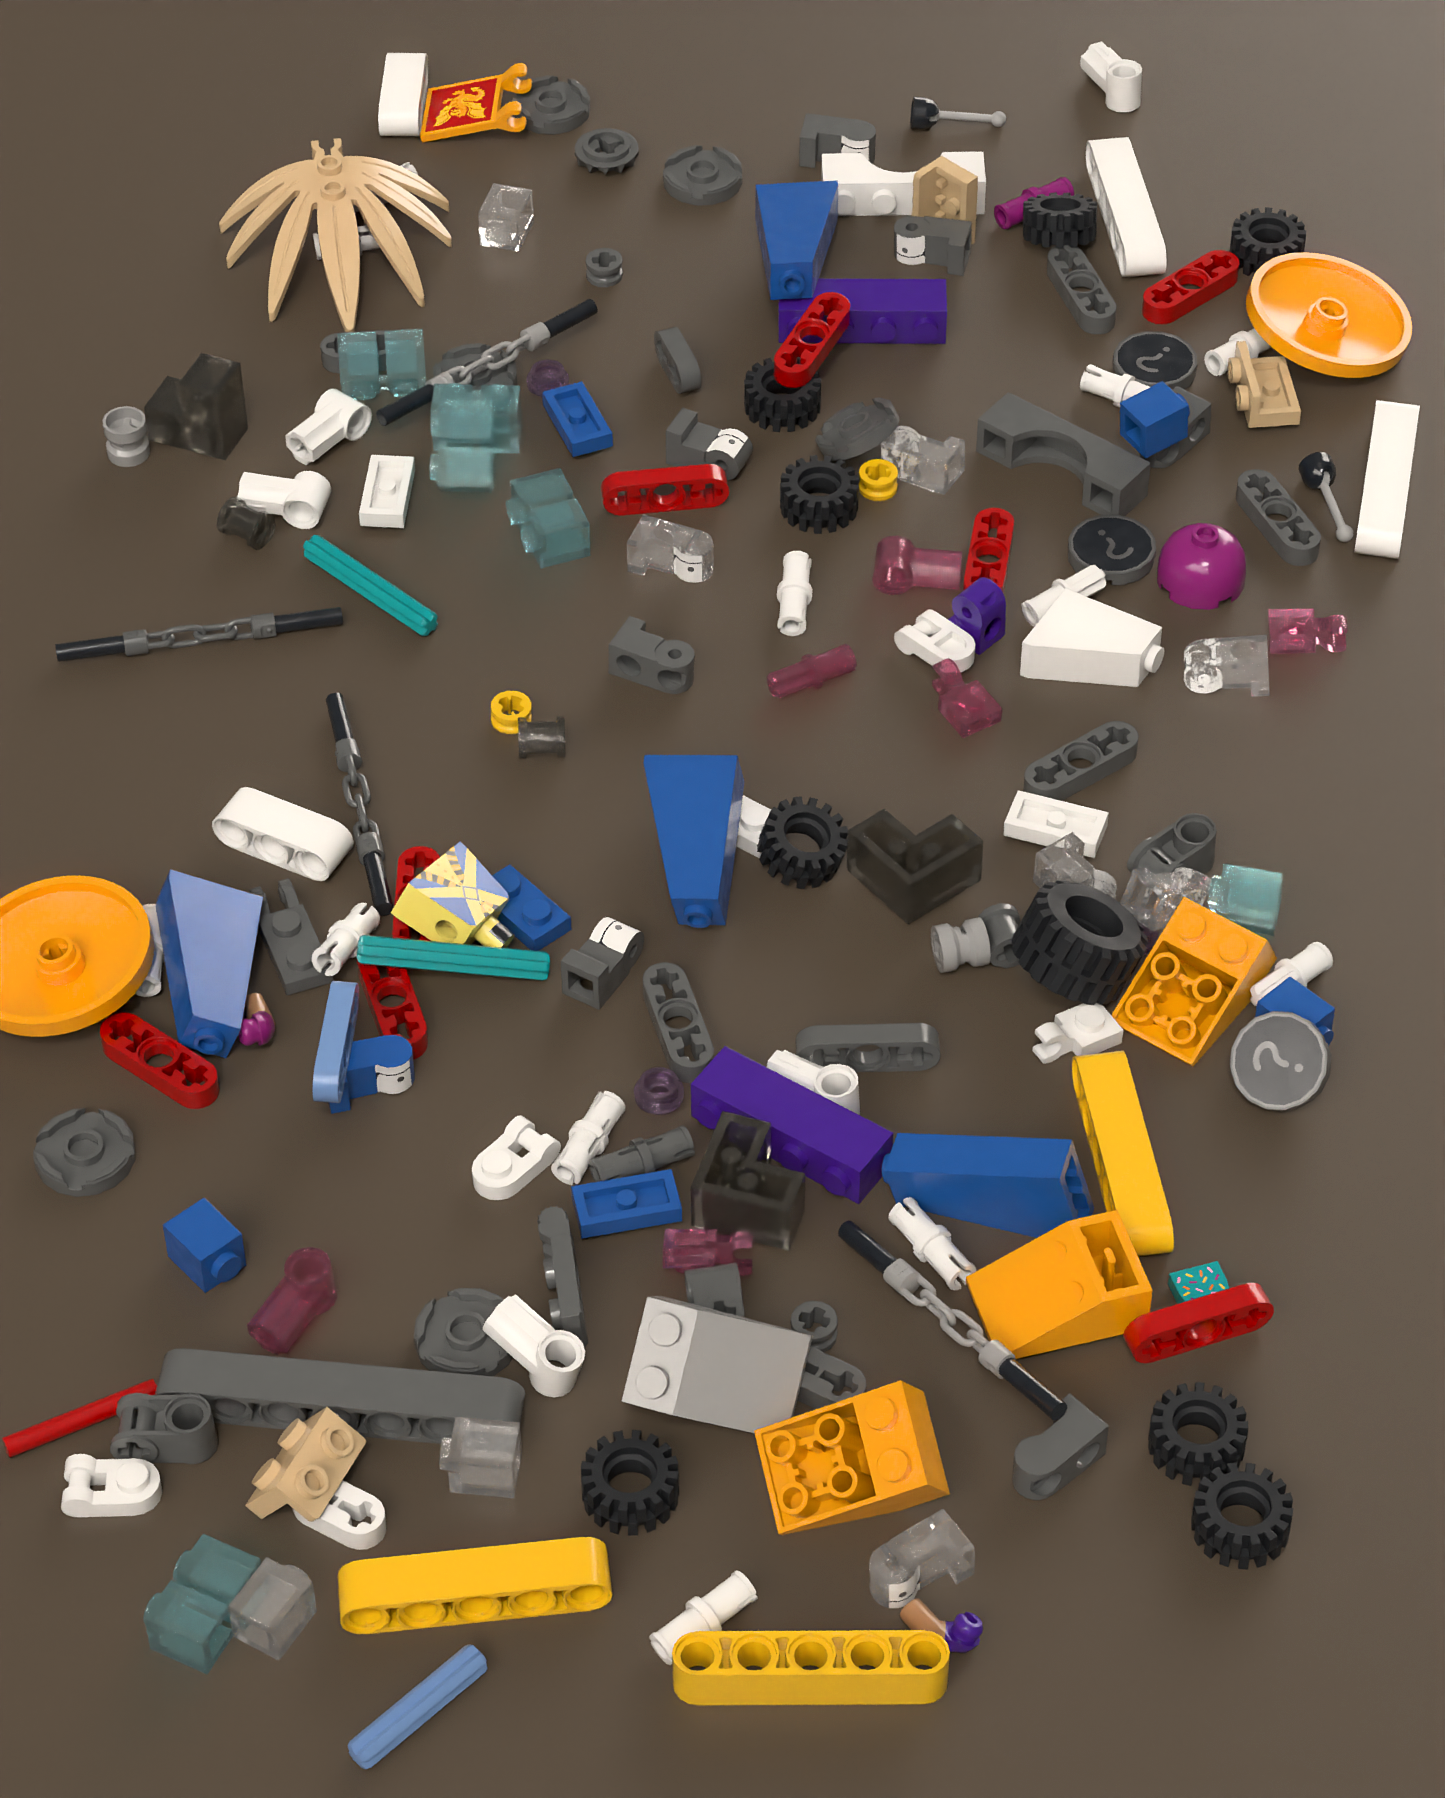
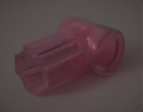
M888 536L883 538L876 548L872 577L873 584L877 590L889 595L905 593L911 586L959 590L963 552L915 548L913 543L905 537Z
M314 1247L301 1248L294 1251L287 1258L284 1264V1278L247 1324L249 1335L256 1339L262 1348L276 1355L279 1352L287 1353L313 1317L328 1311L334 1305L337 1299V1288L333 1269L328 1255L321 1249Z

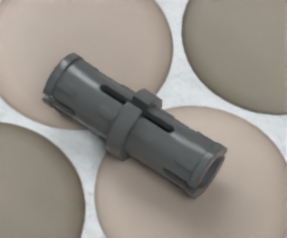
M681 1125L666 1133L645 1140L642 1137L630 1140L629 1146L607 1155L590 1159V1172L594 1182L655 1172L656 1169L667 1164L694 1156V1144L687 1128Z

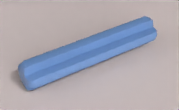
M469 1644L461 1648L351 1739L347 1745L351 1758L363 1769H369L483 1675L487 1670L485 1656L474 1645Z

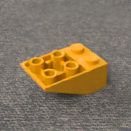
M1183 897L1111 1016L1123 1030L1193 1067L1249 1004L1252 997L1251 987L1267 976L1277 957L1267 939Z
M1118 1210L1067 1221L966 1277V1284L989 1342L991 1340H999L1015 1355V1359L1122 1335L1126 1327L1134 1319L1150 1313L1153 1290Z
M902 1380L754 1430L777 1530L780 1535L897 1512L950 1494L924 1391Z

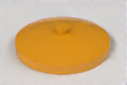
M1303 252L1289 253L1272 258L1256 271L1246 295V309L1249 319L1263 340L1287 359L1326 375L1363 378L1384 373L1401 360L1411 339V317L1398 294L1387 283L1370 271L1334 256Z
M80 875L40 880L23 886L1 898L0 1030L29 1037L56 1036L93 1025L123 1006L144 982L154 957V935L147 914L138 899L125 888L113 882Z

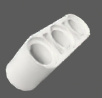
M387 53L379 102L378 123L380 136L420 137L428 86L427 53Z
M249 787L240 788L212 821L215 835L225 845L316 881H325L354 844L349 830L338 821Z

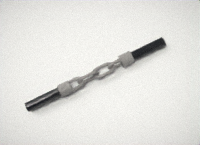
M587 299L544 323L538 322L522 330L520 338L513 342L504 341L483 352L481 359L468 366L453 367L427 380L425 386L379 409L376 412L379 423L386 426L433 400L438 402L470 384L472 377L486 369H499L514 361L518 357L519 352L525 349L528 351L538 349L548 343L550 338L597 314L598 309L592 299ZM507 347L506 354L508 357L493 363L494 357L492 354ZM460 372L459 378L463 381L455 384L452 375Z
M849 1220L841 1225L838 1230V1236L880 1271L885 1282L901 1296H904L915 1306H926L940 1319V1327L958 1344L965 1347L973 1346L979 1352V1362L986 1369L990 1370L999 1379L1004 1378L1052 1420H1058L1065 1414L1067 1404L1018 1363L1015 1355L999 1340H991L989 1342L984 1338L983 1329L970 1316L958 1309L951 1310L936 1297L934 1286L904 1259H896L853 1221ZM920 1285L925 1288L920 1292L921 1299L913 1295ZM955 1317L960 1318L971 1328L967 1332L968 1339L963 1338L952 1328L956 1324Z

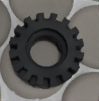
M1055 192L1049 193V196L1039 194L1037 198L1030 197L1028 201H1024L1023 237L1026 241H1031V244L1038 245L1042 243V247L1056 245V248H1064V245H1069L1072 248L1077 247V243L1086 245L1089 241L1093 242L1097 234V202L1093 201L1092 198H1083V195L1080 194L1071 196V193L1057 195Z
M1265 207V213H1261L1259 208L1251 210V215L1244 212L1240 214V219H1235L1232 226L1229 252L1238 257L1240 262L1239 269L1243 268V274L1249 276L1252 272L1256 273L1265 262L1280 255L1304 252L1306 230H1304L1305 225L1302 221L1297 222V216L1292 214L1286 217L1285 210L1279 209L1278 214L1272 213L1273 208Z
M771 358L763 359V366L758 362L754 364L752 371L748 370L746 379H744V406L746 415H749V420L753 424L759 421V427L765 430L769 425H772L773 432H780L781 427H787V432L795 431L796 424L801 429L807 427L808 420L814 422L817 419V413L820 414L821 378H819V372L816 371L806 385L789 388L782 386L775 380L774 363ZM779 393H786V394H789V395H777V394H779Z
M817 455L810 456V462L806 463L803 458L796 460V467L789 464L786 467V473L782 472L780 509L783 518H788V524L792 527L799 523V530L807 532L809 527H813L814 534H822V528L827 527L829 533L836 532L837 524L845 528L849 525V520L853 521L856 518L859 501L858 475H855V469L852 466L846 468L845 461L839 459L834 464L832 463V456L825 455L824 461H818ZM813 493H826V494H829V495H825V496H815V495H810V494H813Z
M802 796L794 797L791 805L787 799L781 801L777 808L773 807L769 812L759 836L757 852H762L759 859L762 866L771 863L767 873L773 878L778 873H781L783 877L780 883L787 886L791 879L797 880L796 888L805 889L808 881H810L812 888L819 887L822 880L827 883L832 879L834 873L837 872L848 848L849 840L846 839L849 834L847 826L840 827L843 818L839 813L831 817L830 812L833 807L825 803L822 809L816 807L818 799L810 797L807 805L803 804ZM790 833L807 835L819 845L820 850L817 852L801 851L789 843L786 835Z
M1195 1382L1194 1391H1189L1186 1383L1177 1385L1176 1396L1170 1389L1162 1394V1401H1156L1150 1421L1148 1449L1149 1454L1154 1455L1153 1463L1158 1470L1167 1465L1165 1476L1171 1480H1174L1178 1473L1182 1474V1484L1188 1486L1192 1485V1477L1200 1478V1481L1204 1476L1210 1479L1211 1470L1217 1467L1221 1469L1223 1474H1226L1228 1463L1237 1462V1468L1239 1469L1240 1461H1243L1248 1435V1421H1245L1246 1411L1243 1406L1236 1408L1237 1398L1230 1393L1225 1399H1222L1223 1388L1216 1385L1213 1386L1211 1393L1205 1392V1383ZM1187 1425H1202L1216 1432L1219 1438L1212 1443L1196 1444L1183 1439L1177 1431Z
M632 1429V1438L624 1439L623 1430L613 1432L614 1442L612 1443L605 1436L597 1440V1450L590 1446L585 1453L586 1461H582L581 1464L582 1501H584L585 1511L588 1516L594 1514V1523L601 1528L609 1521L610 1532L618 1535L621 1526H628V1536L638 1535V1526L643 1524L647 1533L656 1530V1518L662 1524H665L670 1519V1510L675 1511L678 1505V1461L676 1456H672V1448L666 1442L659 1447V1437L650 1433L646 1441L642 1440L641 1430ZM627 1472L640 1473L651 1480L647 1488L632 1493L615 1490L610 1486L609 1482L615 1476Z
M1237 1462L1228 1463L1226 1474H1223L1221 1469L1217 1467L1211 1470L1210 1479H1207L1205 1476L1199 1482L1198 1491L1196 1490L1191 1519V1531H1195L1194 1540L1197 1546L1205 1544L1204 1554L1210 1559L1217 1552L1221 1554L1219 1564L1229 1567L1231 1559L1238 1560V1569H1248L1249 1560L1254 1559L1257 1568L1265 1566L1267 1556L1274 1561L1280 1556L1281 1547L1285 1548L1288 1543L1294 1510L1292 1508L1293 1498L1291 1492L1285 1494L1286 1484L1281 1478L1272 1483L1273 1472L1267 1468H1264L1261 1475L1255 1474L1256 1464L1246 1463L1245 1471H1238ZM1243 1505L1259 1512L1263 1517V1521L1254 1526H1239L1227 1521L1222 1516L1221 1511L1229 1506Z

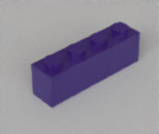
M819 278L812 298L779 299L778 343L785 341L818 295L826 292H836L844 295L850 302V323L837 343L946 344V279ZM824 315V322L827 323L828 316ZM809 335L801 340L805 343H819L823 339L815 335Z
M726 1046L721 1049L691 1083V1116L697 1119L703 1126L709 1129H716L739 1141L745 1148L751 1151H758L774 1159L790 1172L800 1173L823 1185L834 1195L844 1196L860 1204L882 1178V1163L884 1156L892 1150L893 1132Z

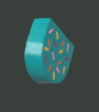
M1218 1261L1169 1273L1168 1286L1177 1304L1229 1289L1228 1281Z

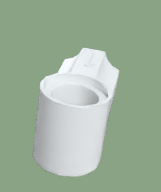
M1102 41L1091 44L1088 50L1081 55L1080 66L1106 93V106L1116 112L1136 110L1141 103V65L1136 61L1121 59Z
M329 389L318 400L315 413L285 435L286 446L294 454L296 460L308 465L343 438L350 441L360 439L370 426L372 420L371 409L337 389Z
M313 471L300 472L294 479L244 472L239 482L238 506L239 509L282 515L292 526L300 529H310L319 522L330 497L331 486L324 476Z
M776 1050L768 1060L767 1068L860 1115L858 1076L849 1066L830 1064L822 1067L786 1050L783 1052Z
M516 1294L504 1299L485 1321L483 1331L529 1371L531 1384L536 1391L544 1396L553 1398L562 1397L569 1393L576 1383L585 1357V1349L581 1340L571 1332L555 1330ZM549 1360L559 1361L562 1364H564L565 1367H556L549 1362Z

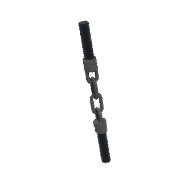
M341 607L275 616L274 613H265L233 619L228 623L204 626L190 624L149 633L145 629L123 632L121 636L55 644L58 662L121 653L131 656L147 654L149 649L190 647L200 645L203 642L229 638L232 640L277 637L276 633L343 625ZM250 624L251 632L237 634L238 628L236 625ZM225 629V633L206 635L208 631ZM194 631L193 636L195 639L174 642L175 636L173 633ZM162 638V641L149 642V639Z
M331 693L326 698V704L336 743V762L341 771L348 772V775L342 780V788L347 804L356 808L359 819L353 826L360 863L365 867L374 908L378 911L379 916H386L391 914L394 906L383 864L385 853L379 828L373 820L367 819L365 806L371 800L368 782L365 776L356 773V770L362 765V757L356 740L353 738L344 697L341 693ZM359 780L364 798H362L360 793H357L355 800H353L349 782L352 787H356Z

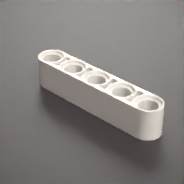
M1129 137L1088 140L1086 143L1087 170L1122 277L1164 274L1167 262L1165 243Z
M1376 401L1354 553L1399 559L1420 405Z

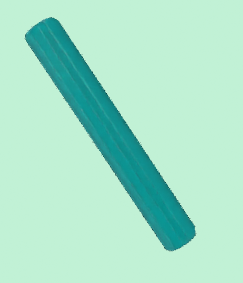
M313 535L310 540L304 542V557L418 634L428 636L432 630H436L438 616L435 612L320 535Z
M372 935L360 936L357 944V961L360 964L541 981L547 979L550 971L549 953L544 951Z

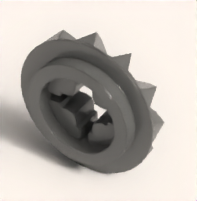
M612 128L596 129L585 133L577 140L575 156H577L578 165L587 167L589 173L598 170L603 171L605 175L608 171L613 170L622 173L624 167L634 166L635 158L639 156L638 143L632 135L625 131Z

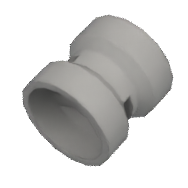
M130 406L117 407L106 413L102 421L104 435L108 439L106 442L108 459L113 464L121 467L136 466L147 460L150 455L148 437L145 435L147 427L144 413Z
M982 918L964 920L960 928L958 926L952 927L948 923L931 927L932 951L940 973L956 971L959 965L965 964V962L973 967L989 965L991 957L990 943Z

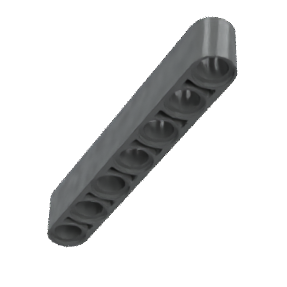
M186 1348L173 1349L165 1354L155 1395H183L189 1393L200 1395L209 1403L214 1423L285 1430L295 1419L299 1418L304 1422L328 1407L363 1437L489 1449H505L512 1447L517 1442L526 1395L524 1388L519 1383L503 1377Z

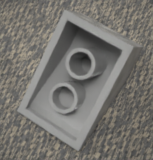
M649 1296L646 1300L622 1402L673 1416L754 1433V1430L794 1416L813 1335L664 1296Z

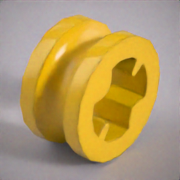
M874 459L865 462L860 467L859 492L863 497L872 501H885L896 494L898 470L893 463L887 460Z
M505 691L496 695L491 701V724L493 727L505 734H516L527 729L532 720V703L529 697L518 691ZM511 710L519 711V714L515 715L514 711L511 712ZM508 711L511 715L503 714V712Z

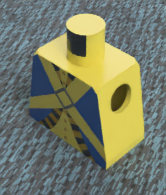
M458 842L411 880L391 911L396 918L431 941L470 945L477 940L483 946L506 948L515 936L497 920L509 901L508 893L461 842Z

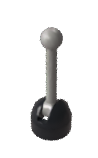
M915 96L912 99L911 129H929L939 119L990 122L995 127H1002L1006 123V115L1001 111H996L992 115L940 111L932 99Z
M1326 452L1312 453L1306 456L1299 464L1298 470L1302 480L1309 488H1318L1322 491L1337 526V539L1341 542H1348L1353 537V529L1345 524L1330 489L1336 478L1334 462Z

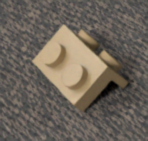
M943 156L920 168L914 174L912 216L972 221V244L975 243L978 176Z
M1237 341L1235 357L1228 359V377L1230 383H1236L1237 385L1236 406L1238 411H1244L1248 427H1278L1300 424L1301 409L1285 357L1250 358L1246 341Z
M328 1407L304 1422L299 1418L295 1419L285 1429L277 1442L282 1449L276 1459H269L254 1476L252 1484L257 1488L245 1506L259 1518L263 1519L285 1504H288L305 1519L313 1522L321 1516L366 1444L365 1438Z

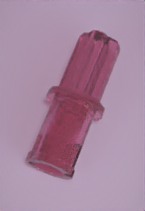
M842 644L839 647L815 656L811 654L803 655L801 662L769 673L767 676L769 691L772 696L781 698L810 686L814 689L821 688L823 682L855 671V667H857L856 658L852 649L847 644Z

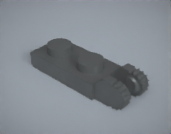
M290 879L278 881V894L285 909L270 913L266 894L261 887L251 888L249 890L251 894L263 897L258 930L286 996L331 983L333 976L325 975L326 970L330 966L329 963L321 973L313 966L312 954L321 944L303 904L299 905Z
M550 1206V1208L540 1211L541 1214L538 1215L537 1222L540 1240L543 1243L545 1256L543 1265L548 1290L557 1288L558 1298L548 1300L552 1326L555 1330L563 1329L576 1335L584 1347H586V1344L589 1343L575 1246L570 1230L569 1218L566 1210L563 1211L562 1207Z

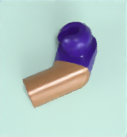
M919 1598L907 1603L900 1612L901 1620L911 1630L932 1631L942 1636L947 1642L950 1652L967 1653L979 1645V1636L983 1632V1623L973 1613L965 1612L964 1614H958L954 1621H940Z

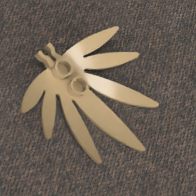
M341 138L333 139L334 146L330 148L331 155H325L324 149L319 147V141L315 140L311 141L313 160L292 163L267 174L250 186L232 204L220 220V234H222L236 221L257 207L243 224L226 257L227 268L229 269L233 266L259 234L297 197L282 223L274 247L268 288L269 321L273 322L278 315L305 243L312 211L317 209L319 245L329 289L345 332H355L360 290V245L357 221L353 205H356L379 247L417 304L424 307L425 301L421 280L407 241L389 211L371 191L421 224L447 246L452 247L451 236L443 224L412 194L441 207L449 212V201L424 179L401 166L371 157H343Z

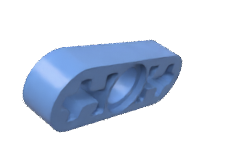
M331 982L314 1066V1101L341 1102L358 1015V983Z

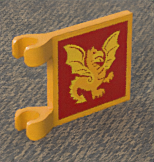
M517 63L500 75L428 88L420 132L422 143L496 128L510 132L522 131L526 126V117L513 118L511 116L521 113V104L517 101H512L501 108L503 90L518 94H524L531 90V78L526 80L517 78L526 76L527 66L523 63Z

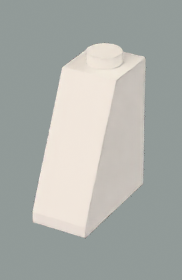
M1065 588L1023 640L1020 675L1032 679L1138 687L1149 672L1155 673L1161 665L1164 657V648L1160 647L1162 627Z

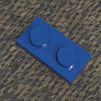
M582 381L542 392L543 406L572 457L613 446V433Z
M509 864L492 875L509 896V901L497 920L509 929L527 948L539 951L572 930L571 917L513 866Z
M672 1169L571 1186L572 1202L581 1239L682 1221V1206Z

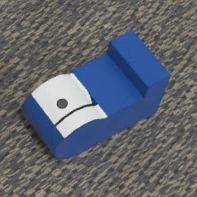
M385 1035L353 1041L341 1102H328L331 1114L351 1110L350 1099L377 1094L380 1091L387 1094H398L410 1088L415 1080L413 1051L409 1041L397 1035Z

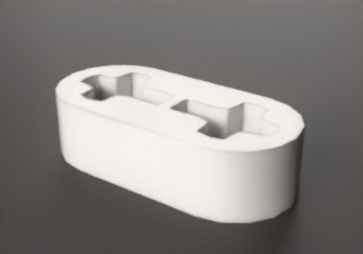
M345 1481L341 1482L321 1516L313 1522L308 1521L293 1509L296 1518L301 1523L353 1549L363 1550L374 1547L383 1540L386 1534L385 1509L381 1501ZM366 1516L371 1517V1524L361 1522L357 1527L352 1526L351 1518L356 1521H362Z

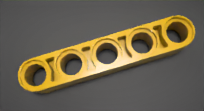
M1124 1051L1074 1056L1072 1059L1074 1090L1106 1212L1118 1210L1137 1256L1171 1253L1174 1248L1171 1216L1126 1054Z
M577 1537L352 1561L342 1566L337 1575L340 1624L343 1629L354 1634H375L586 1612L606 1606L611 1601L613 1595L606 1544L600 1539L593 1537Z
M926 1630L696 1631L683 1635L674 1644L672 1651L673 1687L681 1700L693 1705L928 1704L940 1699L947 1690L950 1651L947 1642L942 1636ZM811 1665L817 1666L819 1669L806 1670L802 1667ZM869 1665L875 1667V1669L864 1670L860 1669L859 1666ZM926 1665L932 1667V1669L923 1670L915 1666ZM694 1666H702L706 1669L695 1671L690 1670L689 1668ZM759 1666L762 1669L754 1671L748 1670L746 1667Z

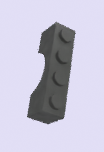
M1009 392L978 418L976 452L1010 469L1030 463H1049L1068 469L1083 484L1082 505L1101 515H1121L1125 517L1148 496L1150 462Z

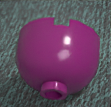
M1195 523L1183 526L1173 532L1161 548L1158 558L1157 584L1160 589L1163 585L1169 591V599L1176 604L1191 609L1219 608V601L1226 600L1231 597V602L1236 600L1245 587V552L1235 535L1223 527L1208 523Z

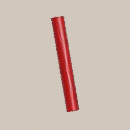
M153 1378L3 1437L2 1442L8 1457L11 1458L117 1415V1402L121 1397L133 1393L155 1395L157 1385Z

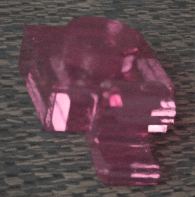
M1314 608L1268 609L1270 654L1316 653V644H1320L1324 649L1331 652L1346 650L1345 633L1348 631L1346 616L1331 615L1323 618H1314Z
M950 658L933 664V669L940 676L932 680L933 688L940 695L938 710L962 738L1001 722L1003 709L978 680L965 685L958 666Z
M665 1229L663 1268H675L677 1272L684 1273V1270L715 1266L716 1262L720 1264L736 1262L739 1276L749 1275L752 1273V1259H738L733 1255V1251L738 1248H752V1234L739 1231L730 1235H717V1229Z

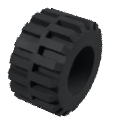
M1057 880L1055 883H1045L1042 888H1039L1012 936L1011 943L1014 945L1012 947L1014 955L1020 959L1018 963L1031 974L1034 980L1047 987L1048 990L1075 1002L1080 1001L1088 1005H1095V1003L1104 1005L1109 1004L1111 1000L1115 1001L1120 996L1144 955L1148 940L1147 936L1143 933L1144 928L1141 923L1113 897L1082 883Z

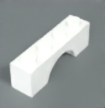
M943 152L941 156L978 176L976 214H984L986 176L983 152ZM862 153L822 154L821 181H838V216L912 215L913 179L917 171L901 173L883 170L871 164Z

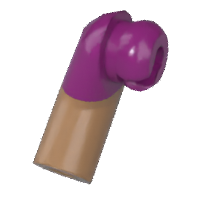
M259 993L247 995L244 1007L246 1019L242 1020L241 1030L238 1034L239 1039L245 1046H250L254 1043L264 1045L275 1034L274 1018L263 995Z

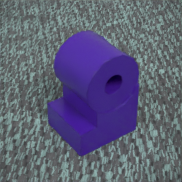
M985 577L979 578L953 598L952 610L954 615L948 620L974 638L976 654L981 655L1005 635L1006 600L1002 590L992 580Z

